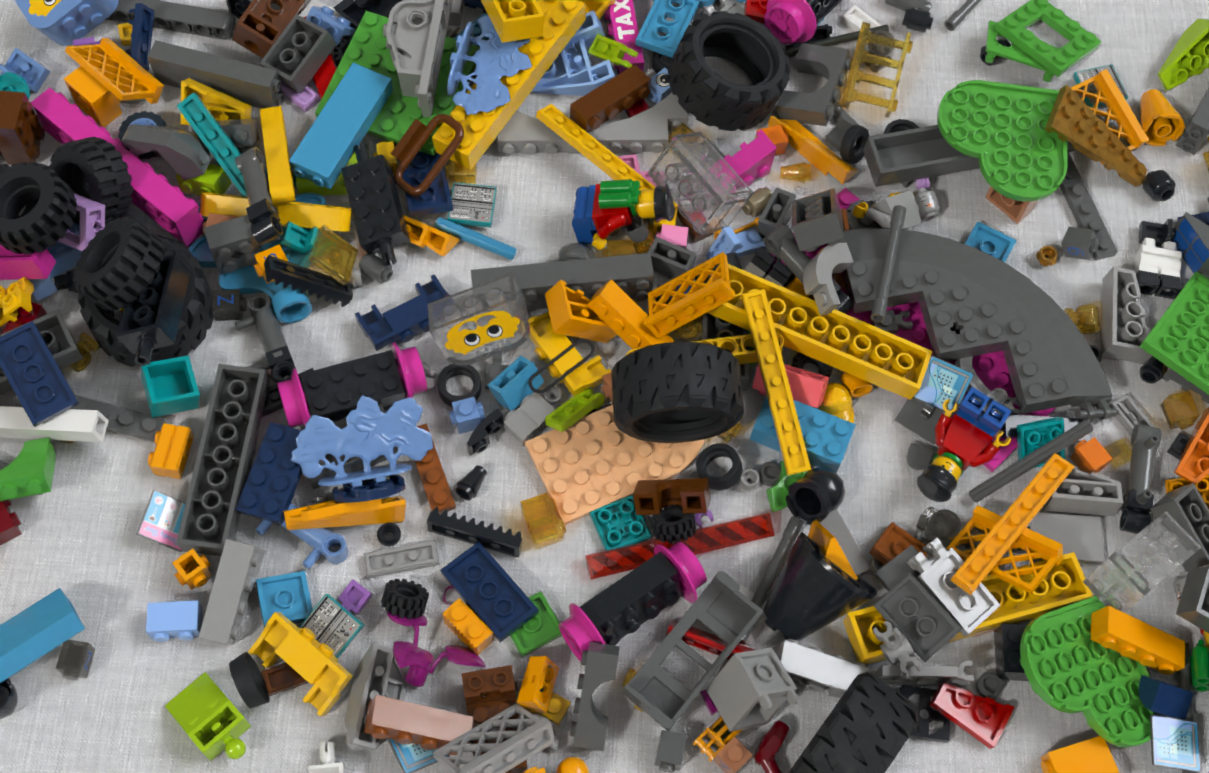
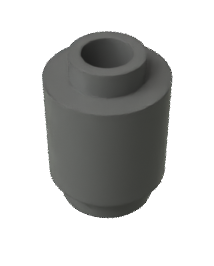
M367 253L359 262V268L362 270V273L380 284L389 281L393 275L392 265L384 266L382 259L375 254L370 255Z

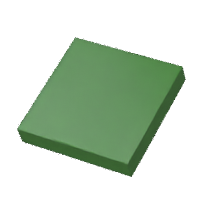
M541 591L529 597L538 608L539 613L510 635L522 658L562 636L558 627L560 622Z

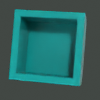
M189 355L150 362L149 365L141 366V379L152 418L199 409L200 393Z

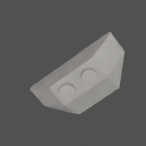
M372 643L355 670L344 719L351 744L374 750L387 740V738L377 739L372 737V734L364 733L368 703L375 695L404 701L407 688L406 676L403 668H399L392 648Z

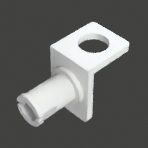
M327 741V747H325V742L320 743V764L308 766V772L346 773L343 762L335 763V743Z

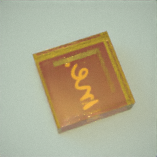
M1123 438L1104 447L1113 458L1110 464L1114 469L1131 462L1132 451Z

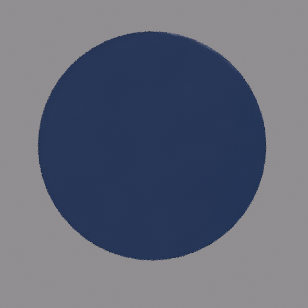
M390 475V479L381 482H375L373 479L362 480L361 486L352 487L349 483H346L340 489L338 487L332 489L333 500L352 503L385 498L405 489V481L402 476Z

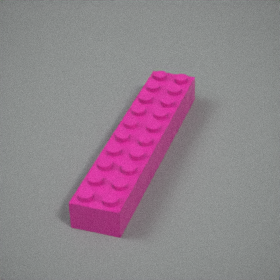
M49 88L31 102L41 126L60 144L88 137H97L115 146V150L121 153L123 161L128 165V173L131 174V186H133V193L131 194L132 203L186 248L203 234L204 218L197 210L199 209L198 204L192 198L187 199L177 186L172 187L165 176L162 174L157 175L149 163L146 161L144 163L141 162L139 157L135 156L131 150L125 149L123 143L118 138L113 139L103 126L99 128L92 117L83 115L80 108L74 103L71 105L61 92L56 93L53 89Z

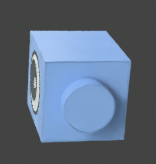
M663 68L651 78V91L648 98L653 102L659 103L672 92L669 85L671 76L668 75L666 68Z

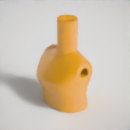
M846 372L841 375V381L852 397L864 396L873 389L872 384Z

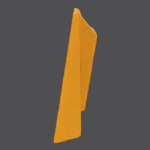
M770 116L768 126L781 124L783 131L788 134L789 144L825 176L830 173L843 185L858 172L856 168L839 158L797 120H783Z
M404 214L410 242L423 248L426 245L439 255L445 257L460 241L459 238Z
M400 495L352 503L332 500L283 512L288 530L399 523L405 519L406 501Z

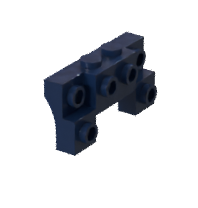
M435 274L431 275V282L422 286L419 282L415 284V289L419 296L383 313V316L375 304L371 306L372 311L362 316L359 312L355 313L357 323L366 338H369L376 351L393 342H396L397 345L402 342H409L414 336L432 330L437 325V320L456 311L454 300L445 291Z

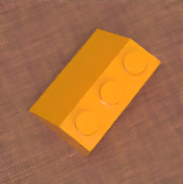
M817 520L813 521L808 537L821 546L825 557L857 580L858 578L835 536Z

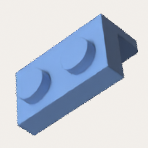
M312 6L306 19L329 31L337 45L342 36H353L356 29L350 25L351 22L341 16L337 17L334 15L335 11L327 6Z
M18 48L14 49L5 65L0 64L1 75L6 72L21 75L26 80L29 89L35 92L39 91L50 73V70Z

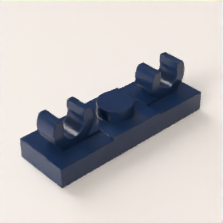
M136 3L135 9L129 10V13L134 15V20L128 21L129 24L133 25L131 33L132 47L125 52L145 70L149 71L147 56L151 50L154 10L142 3Z

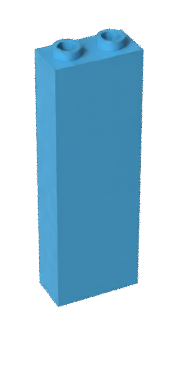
M352 63L290 158L289 163L292 173L298 178L312 181L319 187L324 186L331 189L342 172L341 168L347 165L355 152L354 146H359L392 94V79Z
M58 588L0 625V683L85 629L73 604L61 588Z

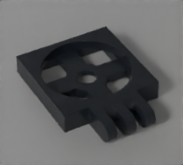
M907 685L900 687V694L907 699L914 694L920 695L919 706H917L918 732L913 730L909 738L943 743L950 741V720L940 712L933 710L929 705L930 697H934L937 690ZM921 710L928 711L929 717L927 719H923L920 716ZM932 721L943 722V728L940 731L929 734V723Z

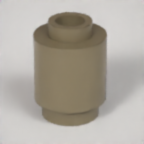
M767 187L759 188L743 198L742 210L744 213L755 217L763 212L772 196V192Z

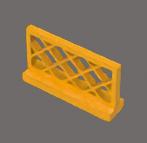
M102 38L100 44L66 46L65 52L121 101L146 99L150 104L158 102L164 85L109 38Z
M1107 69L1071 87L1073 91L1081 95L1080 99L1083 102L1085 97L1095 100L1093 108H1090L1094 114L1105 117L1104 123L1106 126H1108L1109 119L1117 122L1118 130L1109 128V130L1117 135L1119 139L1120 137L1126 138L1130 144L1127 147L1128 149L1134 151L1149 141ZM1093 83L1097 89L1096 95L1087 92L1089 84ZM1099 101L1106 104L1108 107L1107 112L1097 109Z
M722 252L648 293L649 317L645 318V326L657 338L735 298V291L730 287L727 255ZM719 264V266L717 267V269H716L715 271H713V268L715 267V265ZM700 274L698 279L696 281H693L694 278ZM708 275H711L708 282L706 284L703 283L708 277ZM682 284L680 288L677 290V292L674 291L677 286ZM689 286H692L687 294H684ZM662 295L660 300L656 302V297ZM673 296L668 304H665L669 297Z
M977 505L973 510V517L950 543L947 550L953 548L961 559L966 561L975 550L973 542L982 541L1002 516ZM976 527L983 530L984 534L971 536L970 531ZM1025 528L1008 549L1009 557L1001 558L990 574L1032 594L1053 566H1058L1062 562L1063 544ZM970 543L971 550L961 551L957 549L960 544ZM1021 548L1026 551V554L1013 556L1011 549ZM1042 558L1048 562L1045 565L1034 566L1032 559ZM1029 560L1031 567L1017 569L1015 562ZM1011 563L1013 570L1004 572L998 568V565ZM1033 574L1034 579L1028 584L1020 580L1019 576Z

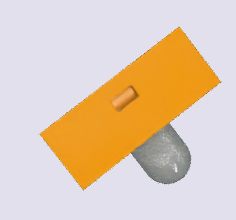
M547 656L530 657L524 678H519L515 682V688L519 692L517 703L531 714L547 713L559 667Z

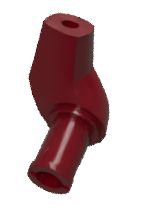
M775 721L758 745L754 755L755 763L761 765L765 773H782L775 759L789 731V726L782 721Z

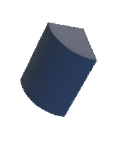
M1141 675L1139 697L1142 704L1150 711L1185 720L1194 693Z

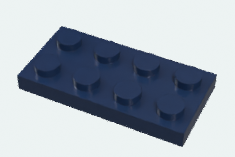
M419 151L404 171L403 180L413 187H418L441 155L436 152L433 156ZM444 167L423 194L412 196L405 192L410 217L453 211Z
M33 321L0 337V366L34 427L79 404Z
M270 422L235 508L238 513L283 524L285 519L283 511L288 510L302 475L300 464L291 461L292 451L297 448L296 438L302 430Z
M477 542L440 570L443 577L480 620L493 632V635L500 643L539 613L538 608L480 542Z

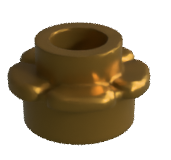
M1044 246L1040 248V251H1037L1036 259L1043 266H1052L1057 262L1058 254L1054 247Z

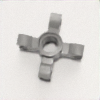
M885 621L887 631L880 633L875 627L873 629L874 634L879 641L884 642L880 648L892 666L900 665L903 676L909 678V673L906 670L907 667L914 666L920 671V664L916 658L909 656L914 651L906 637L898 628L893 629L891 623Z

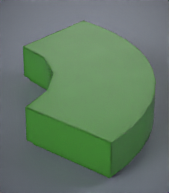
M784 461L781 462L779 480L774 486L766 489L771 512L787 507L786 496L789 493V486L802 478L806 472L787 476Z

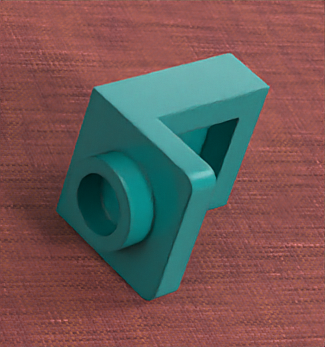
M288 221L284 225L280 243L301 254H305L310 249L316 247L318 243V228L313 227L307 231Z

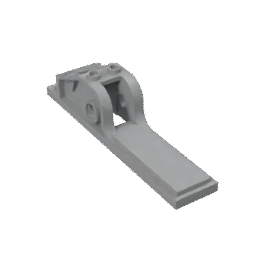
M403 0L391 9L388 23L384 24L383 36L387 38L386 48L390 50L394 68L397 70L402 95L418 97V108H421L423 117H431L453 0Z

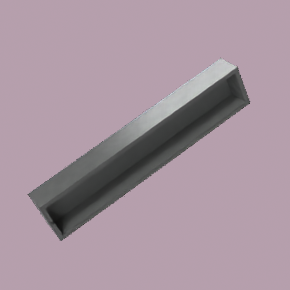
M938 125L870 136L863 149L875 187L980 168L979 158L964 155L953 148L942 136ZM1067 141V152L1076 151L1072 143Z

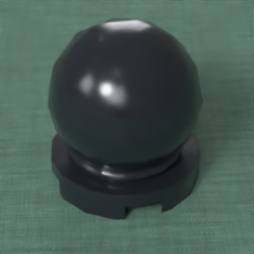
M814 468L789 486V493L786 496L787 506L793 516L797 517L799 515L802 519L806 520L805 524L811 525L815 520L820 523L828 517L830 512L838 509L845 495L844 482L835 471L829 468Z

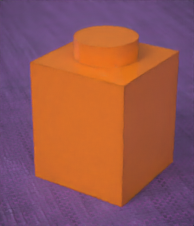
M781 124L763 128L762 131L777 147L775 156L784 154L786 146L789 144V137L787 132L783 131Z
M1095 437L1088 442L1084 439L1074 446L1075 451L1070 456L1081 471L1089 474L1091 472L1098 473L1113 459Z

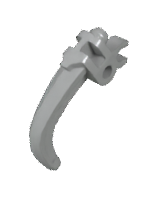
M973 356L956 359V366L974 373L967 392H969L971 387H974L990 397L983 409L984 412H986L992 401L995 400L1011 410L1010 414H1020V410L1013 407V405L1019 406L1016 397H1009L1002 388L990 391L983 384L972 367ZM973 396L974 399H976L979 402H982L979 398ZM993 409L995 412L1001 414L999 410Z

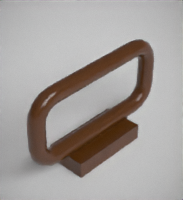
M439 114L433 117L427 126L418 119H415L391 152V155L401 161L394 172V180L397 186L412 196L423 194L461 144L464 138L463 126L446 114ZM440 123L447 124L455 130V137L418 187L411 186L403 180L404 171Z

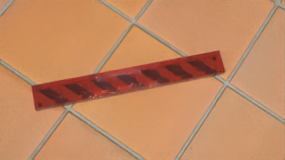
M770 512L698 528L696 533H693L692 538L688 537L686 541L681 539L680 542L685 544L696 555L772 537L775 534ZM655 538L587 554L585 559L590 579H595L636 569L655 556L654 547L657 544L669 549L676 544V541L668 543V540L663 543Z

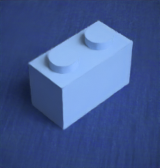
M198 600L148 603L146 633L157 642H165L169 638L193 640L194 637H199L203 607Z

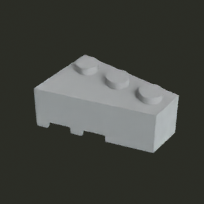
M1075 466L1046 502L1044 511L1115 516L1123 504L1121 482L1094 472L1089 474L1080 471Z

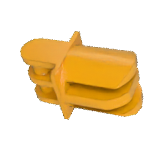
M721 716L693 742L694 746H699L702 754L705 753L709 757L708 760L710 762L715 759L717 753L733 737H736L743 730L733 731L723 741L721 738L729 731L726 724L717 733L714 731L724 721ZM705 736L710 740L708 744L702 740ZM713 744L718 748L716 752L710 748Z

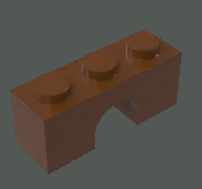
M708 478L638 480L633 493L636 515L660 514L661 509L668 505H681L683 514L707 513L711 499Z

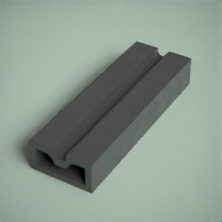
M155 40L147 56L155 78L165 85L181 88V81L191 78L261 109L282 105L284 101L281 80H279L277 70L157 40Z
M1209 88L1175 145L1195 155L1209 134Z

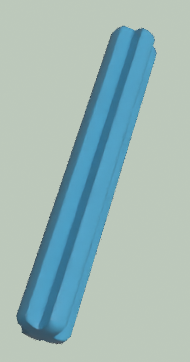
M438 217L435 222L436 229L502 257L513 260L516 255L517 249L442 217Z

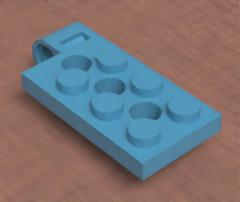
M655 0L636 38L635 45L672 58L698 9L699 1ZM672 3H678L681 6L675 7ZM667 17H670V18L674 19V21H671V22H670V21H666L665 19H666ZM664 32L667 35L659 36L657 33Z

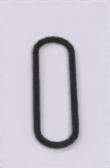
M579 339L529 378L528 384L530 389L535 393H544L592 357L595 352L593 343L587 339ZM585 342L591 346V353L545 389L537 390L532 386L534 377L577 344Z

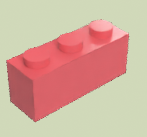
M758 363L752 388L758 390V393L766 395ZM784 364L793 400L813 408H818L823 403L829 377Z

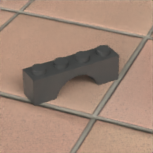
M590 642L588 650H583L581 665L586 666L585 673L579 674L577 689H581L582 693L581 698L576 697L573 712L578 713L577 722L572 721L570 736L575 737L574 747L604 751L609 717L602 714L596 708L592 694L601 684L615 680L620 646Z

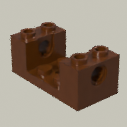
M253 0L236 23L232 40L263 59L296 14L299 15L309 4L310 0ZM278 4L281 7V9L274 10L270 7V5Z
M512 665L461 673L467 715L473 717L472 729L517 703ZM515 714L508 719H518L519 715ZM506 727L505 731H516L511 727ZM497 739L485 740L484 744L496 743ZM471 740V744H478L479 740ZM525 760L506 773H523L527 770V761Z

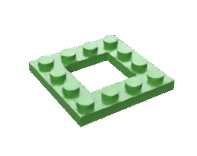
M1030 0L997 22L994 28L1057 77L1096 50L1102 42L1093 33L1081 27L1077 21L1066 16L1062 10L1051 5L1048 0ZM1039 20H1042L1070 42L1055 51L1049 44L1041 41L1033 32L1027 29Z

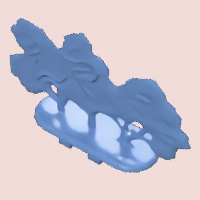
M488 15L478 19V25L482 32L477 37H474L473 23L470 21L467 23L463 36L458 35L456 41L457 53L452 52L450 57L451 70L447 86L448 96L454 95L459 81H461L464 89L454 95L453 101L456 105L464 107L467 115H475L479 111L489 112L497 106H503L510 102L509 90L500 81L501 77L504 75L512 77L520 69L525 70L532 67L528 55L518 50L519 47L529 43L530 39L502 43ZM485 36L489 37L488 40H482ZM475 42L480 46V49L475 55L468 56L472 43ZM466 61L475 62V71L470 75H463L462 72ZM472 75H477L475 79L471 78ZM467 80L473 81L477 88L474 90L468 86L470 82H467ZM466 89H468L471 93H465Z
M362 395L357 402V409L352 410L346 417L347 426L343 429L337 427L329 418L313 415L306 423L305 429L300 431L296 438L297 448L292 451L291 461L300 464L303 475L308 478H315L321 474L324 468L336 472V475L320 479L318 481L320 486L349 483L352 487L361 486L362 480L386 481L385 476L411 470V465L404 463L396 464V460L401 455H406L415 461H421L426 456L427 450H432L433 442L430 432L416 427V423L421 418L423 408L413 398L396 401L386 413L380 411L377 401ZM393 447H398V452L393 454ZM332 454L336 458L338 465L336 466L335 462L330 464L325 455ZM344 454L345 459L341 462L339 457ZM380 455H384L390 465L370 468V462ZM360 457L363 460L364 470L345 473L343 465L349 458ZM319 460L324 461L325 465L320 466Z

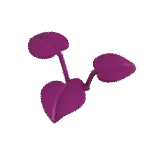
M392 611L387 612L388 617L395 623L414 628L413 644L397 641L393 645V654L399 668L409 666L405 677L407 683L417 687L424 686L428 673H433L435 667L443 658H447L455 664L477 666L485 669L484 661L474 651L460 645H447L445 651L441 652L433 662V655L429 651L418 647L419 626L427 625L426 617L422 615L415 619L412 616V619H407V616L400 618L398 614L392 615Z

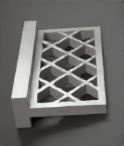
M516 703L435 750L433 756L435 760L451 773H506L555 743L552 724L546 718L539 720ZM515 714L521 716L520 719H508ZM499 727H500V730H499V731H490V732H487V731L490 730L491 728H499ZM506 727H518L517 731H505ZM497 739L496 743L484 744L485 740ZM471 740H479L478 744H466ZM458 752L456 757H445L449 753ZM475 752V756H463V753Z

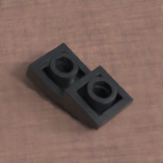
M499 409L490 413L471 434L467 442V450L470 456L474 453L483 452L488 447V444H490L489 434L498 432L502 425H504L503 414Z

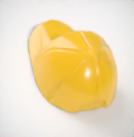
M828 383L823 403L818 407L819 410L853 423L854 411L850 392L839 383Z

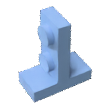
M728 226L722 229L705 256L709 260L724 252L725 254L736 253L738 257L755 253L759 247L764 249L765 244L755 229L735 234L732 228Z

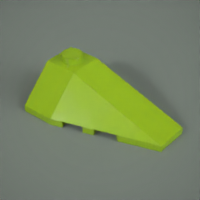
M1197 19L1184 31L1157 75L1165 90H1170L1186 82L1193 75H1199L1203 73V70L1209 68L1208 19Z

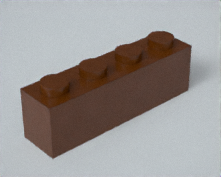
M633 65L571 103L570 119L587 133L593 129L595 130L604 122L615 118L623 110L631 108L639 100L648 97L651 91L652 79L636 65Z

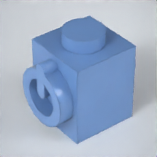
M475 397L452 402L453 411H450L449 415L452 425L457 426L459 434L475 430L485 419L481 402L476 403Z

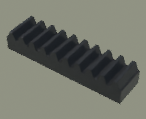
M270 255L264 261L266 282L274 279L275 285L283 282L284 288L291 285L293 291L299 287L300 293L308 290V296L316 293L317 299L324 296L326 302L332 298L333 304H337L340 301L341 307L349 304L353 298L352 287L349 282Z
M437 507L430 511L428 516L427 529L429 532L474 545L480 542L484 548L519 558L522 550L520 531L515 536L512 535V529H508L506 533H503L502 526L494 530L491 523L486 528L484 527V521H481L478 525L475 524V518L466 522L465 515L457 519V513L455 512L449 517L447 510L439 514Z

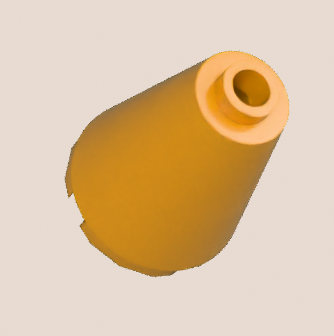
M1152 89L1143 93L1140 98L1141 127L1149 139L1146 143L1151 146L1167 145V141L1173 139L1174 142L1185 129L1183 118L1159 90Z

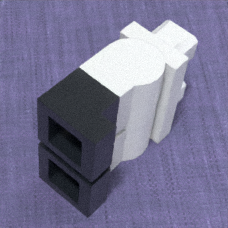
M1144 238L1140 249L1135 255L1134 267L1140 293L1153 295L1155 292V296L1175 299L1182 290V282L1180 281V259L1182 252L1177 251L1175 242L1167 241L1162 244L1161 248L1155 247L1156 241L1154 239ZM1141 285H1146V286H1149V287H1148V288H1142ZM1163 289H1169L1171 291L1165 292L1163 291Z
M762 247L758 248L755 256L744 269L746 272L784 288L795 277L784 263L776 260L773 255Z

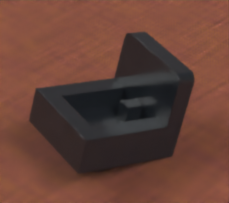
M1168 218L1164 224L1142 221L1139 225V243L1141 244L1144 238H1152L1156 241L1155 246L1162 247L1164 242L1172 240L1175 235V228L1172 227L1173 219Z

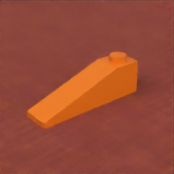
M1209 407L1205 409L1195 426L1174 471L1175 474L1195 485L1209 474Z

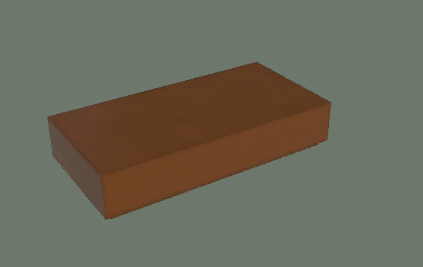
M287 663L262 671L269 696L309 683Z

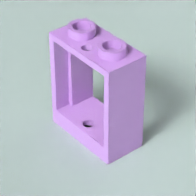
M74 193L77 201V207L75 208L77 211H80V236L70 232L71 229H67V235L57 241L83 251L87 248L89 241L94 239L96 233L105 228V205Z

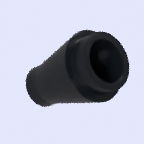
M1152 356L1140 368L1141 379L1150 384L1161 380L1165 364Z
M476 465L473 470L457 482L456 493L468 501L475 498L484 477L487 475V471L483 467Z

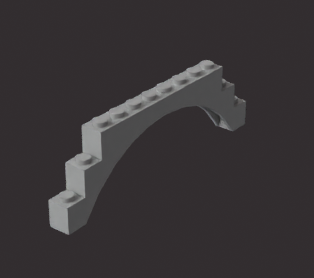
M469 80L468 86L471 88L474 82ZM671 92L666 98L644 112L631 118L601 124L599 128L593 129L588 133L612 153L667 152L668 130L676 132L687 130L688 113L678 103L679 98L677 95H673ZM519 111L514 113L498 134V153L553 154L556 152H579L539 119Z

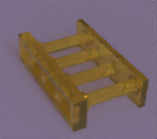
M862 22L841 106L849 108L850 102H864L887 108L885 117L889 118L891 112H895L898 100L895 99L906 53L910 54L912 49L911 33L907 32L904 41L872 34V31H869L870 23ZM872 42L901 49L900 59L897 61L868 54V51L864 50L865 44ZM869 62L897 69L895 78L890 80L862 73V70H859L860 63ZM862 81L891 88L890 98L887 100L858 93V90L854 89L855 83Z

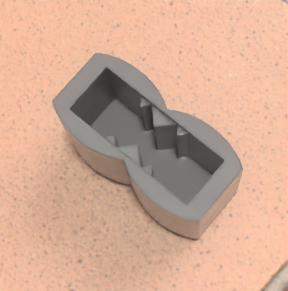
M538 393L532 396L530 394L522 400L520 408L509 411L504 417V429L523 447L525 446V441L535 438L540 431L547 427L545 417L555 410Z

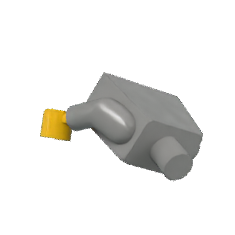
M912 190L903 193H890L888 198L873 204L869 209L866 202H861L852 211V214L857 218H863L866 214L867 218L876 221L882 228H890L893 207L901 205L906 208L904 225L901 230L912 231L911 228L921 224L919 206L916 204Z

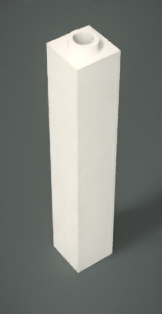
M0 406V437L41 439L49 437L50 440L103 442L109 422L98 410L69 409L34 427L23 407Z

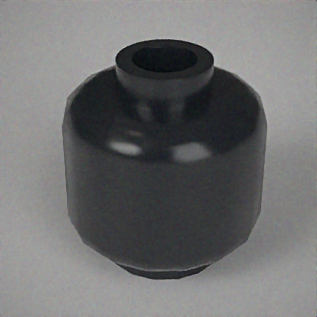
M1156 170L1149 172L1145 176L1142 188L1153 201H1166L1173 196L1176 183L1166 171Z

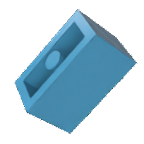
M520 355L487 386L498 404L511 411L517 408L527 395L533 393L528 381L538 369L533 362ZM540 374L532 380V386L535 389L544 383Z

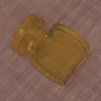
M1091 304L1077 307L1075 312L1072 308L1064 309V312L1071 318L1082 334H1092L1100 330L1097 306Z
M85 332L79 335L80 341L76 343L83 359L68 365L76 372L84 370L89 365L92 358L91 351L97 352L100 349L97 342Z

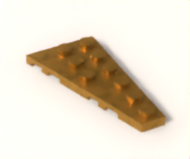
M1068 85L1060 88L1045 131L1058 134L1059 140L1063 142L1069 141L1074 149L1093 161L1103 162L1106 169L1109 171L1114 169L1119 177L1133 186L1137 187L1143 184L1147 173L1145 165L1132 154L1130 149L1125 147L1117 135L1109 130L1105 123L1093 113L1092 109L1079 98L1075 91Z

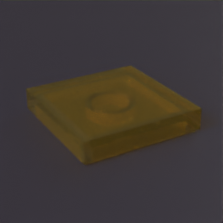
M323 225L318 230L309 261L339 283L345 285L349 282L358 250Z

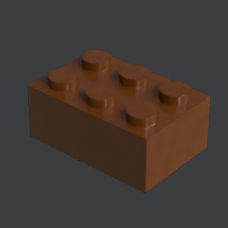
M0 91V151L6 162L10 165L26 163L28 165V162H35L36 158H39L40 155L39 146L41 140H44L45 130L32 108V103L29 102L24 92Z

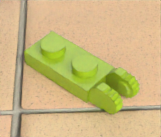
M599 34L596 35L588 51L592 56L605 61L610 60L612 64L621 65L625 68L632 67L630 62L622 60L625 53L631 57H637L639 54L626 45Z
M588 388L573 396L545 417L546 425L564 432L590 411L602 406L605 397L602 393L598 392L594 395V391Z

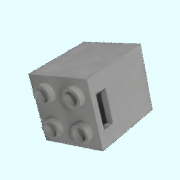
M773 648L735 653L706 689L730 732L766 725L787 701L791 705L797 704L799 701L795 693L797 687Z

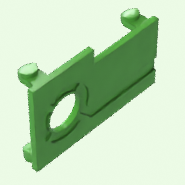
M989 20L985 62L993 63L997 55L1046 71L1043 75V81L1051 82L1054 74L1012 43L1010 47L999 44L996 37L1003 35L994 29L997 22ZM1050 45V47L1055 51L1060 49Z

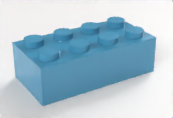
M766 397L753 427L750 440L781 452ZM794 400L810 464L816 467L829 468L837 473L856 424Z

